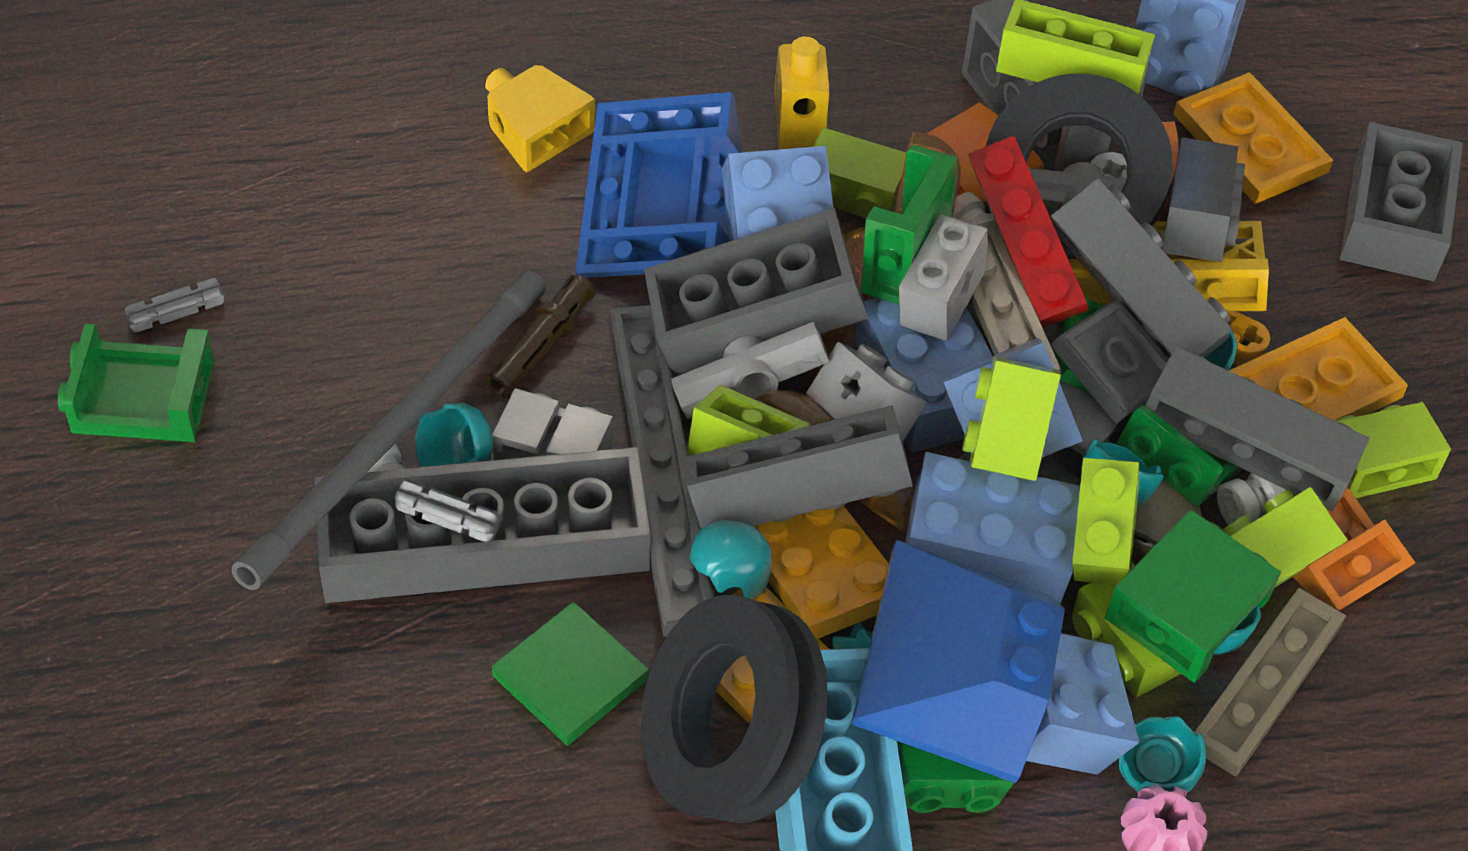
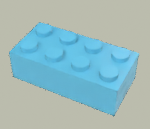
M869 648L820 650L827 678L825 725L817 754L806 777L787 802L775 811L780 851H913L897 741L851 725Z

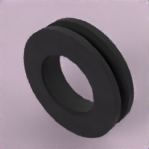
M1060 75L1045 79L1028 87L1012 99L1001 111L989 133L986 146L1015 136L1026 164L1034 145L1050 131L1067 125L1090 126L1106 133L1120 147L1127 164V180L1121 192L1131 205L1128 212L1140 225L1144 222L1151 226L1154 225L1164 206L1171 182L1172 151L1169 137L1159 116L1135 91L1117 81L1098 75ZM1044 203L1046 210L1049 214V217L1051 219V215L1054 214L1057 210L1048 207ZM1060 240L1067 258L1077 259Z
M720 595L697 604L672 628L658 651L648 677L642 707L641 733L644 757L652 781L663 798L673 807L689 815L736 823H747L764 818L776 811L787 802L803 782L817 754L827 713V678L823 657L813 633L803 620L792 611L780 606L758 602L737 595ZM745 655L754 676L756 696L752 720L741 745L726 761L720 763L711 740L710 716L713 697L724 673L737 658Z

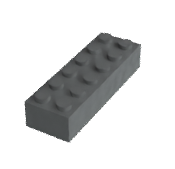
M637 447L367 472L317 523L318 561L325 603L650 571V528ZM322 476V477H314V479H315V486H316L325 476ZM404 480H412L426 485V492L434 488L472 502V508L475 510L480 505L497 511L500 514L498 532L491 542H483L470 537L469 530H465L462 534L421 519L423 513L419 512L417 516H413L399 511L395 507L394 499L396 492Z

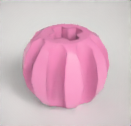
M1158 784L1143 788L1138 792L1137 798H1132L1127 802L1121 816V825L1125 828L1122 832V841L1127 851H1202L1207 839V830L1203 827L1206 823V814L1201 804L1187 800L1185 798L1187 791L1177 786H1174L1172 792L1163 790Z

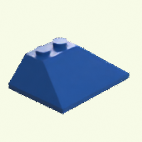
M732 92L598 103L575 274L584 278L645 274L644 269L730 242L722 167L728 154L743 153L735 97Z
M897 540L893 546L851 725L1016 783L1020 778L1050 699L1065 608L1048 594Z

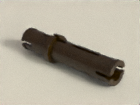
M577 274L575 277L571 275L554 298L543 302L536 310V318L484 378L487 387L495 395L509 399L514 389L519 387L521 382L544 357L559 337L567 336L574 327L573 320L596 295L593 285L586 278Z

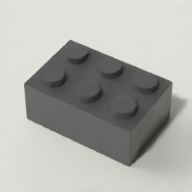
M1369 122L1354 163L1339 260L1435 282L1451 245L1463 142Z

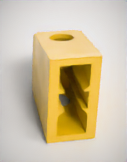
M799 37L792 44H783L778 47L774 84L778 150L813 147L822 128H827L829 81L826 48L811 37ZM802 98H808L806 113L809 114L802 115L796 113L793 109L795 102Z
M534 65L515 77L506 69L498 68L488 76L485 87L490 92L487 96L490 127L526 173L594 133L595 99L547 68Z

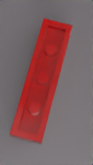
M1015 136L969 153V160L1042 328L1088 311L1087 301Z

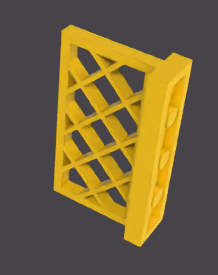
M1156 221L1152 227L1164 242L1167 221ZM1239 221L1236 238L1250 239L1239 245L1235 243V246L1225 245L1222 262L1174 254L1168 256L1173 263L1177 259L1181 260L1192 271L1197 280L1194 287L1206 300L1213 297L1226 311H1266L1269 266L1268 259H1265L1261 221ZM1068 259L1085 298L1102 306H1106L1113 301L1078 259Z

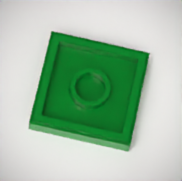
M572 602L492 666V676L566 746H569L648 680L649 669L575 602Z

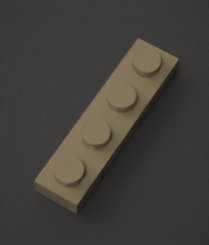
M995 221L978 224L977 226L987 228V269L970 300L994 355L1040 338L1044 342L1054 369L1061 373V368Z
M1301 588L1296 590L1195 732L1197 734L1202 733L1205 739L1206 759L1237 777L1341 628L1346 617L1345 614Z

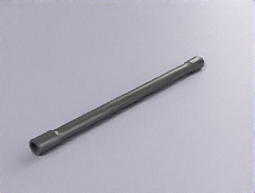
M532 271L522 273L500 296L499 301L270 532L263 534L233 564L232 574L236 581L249 590L258 589L284 563L290 551L517 318L522 317L546 291L544 280Z

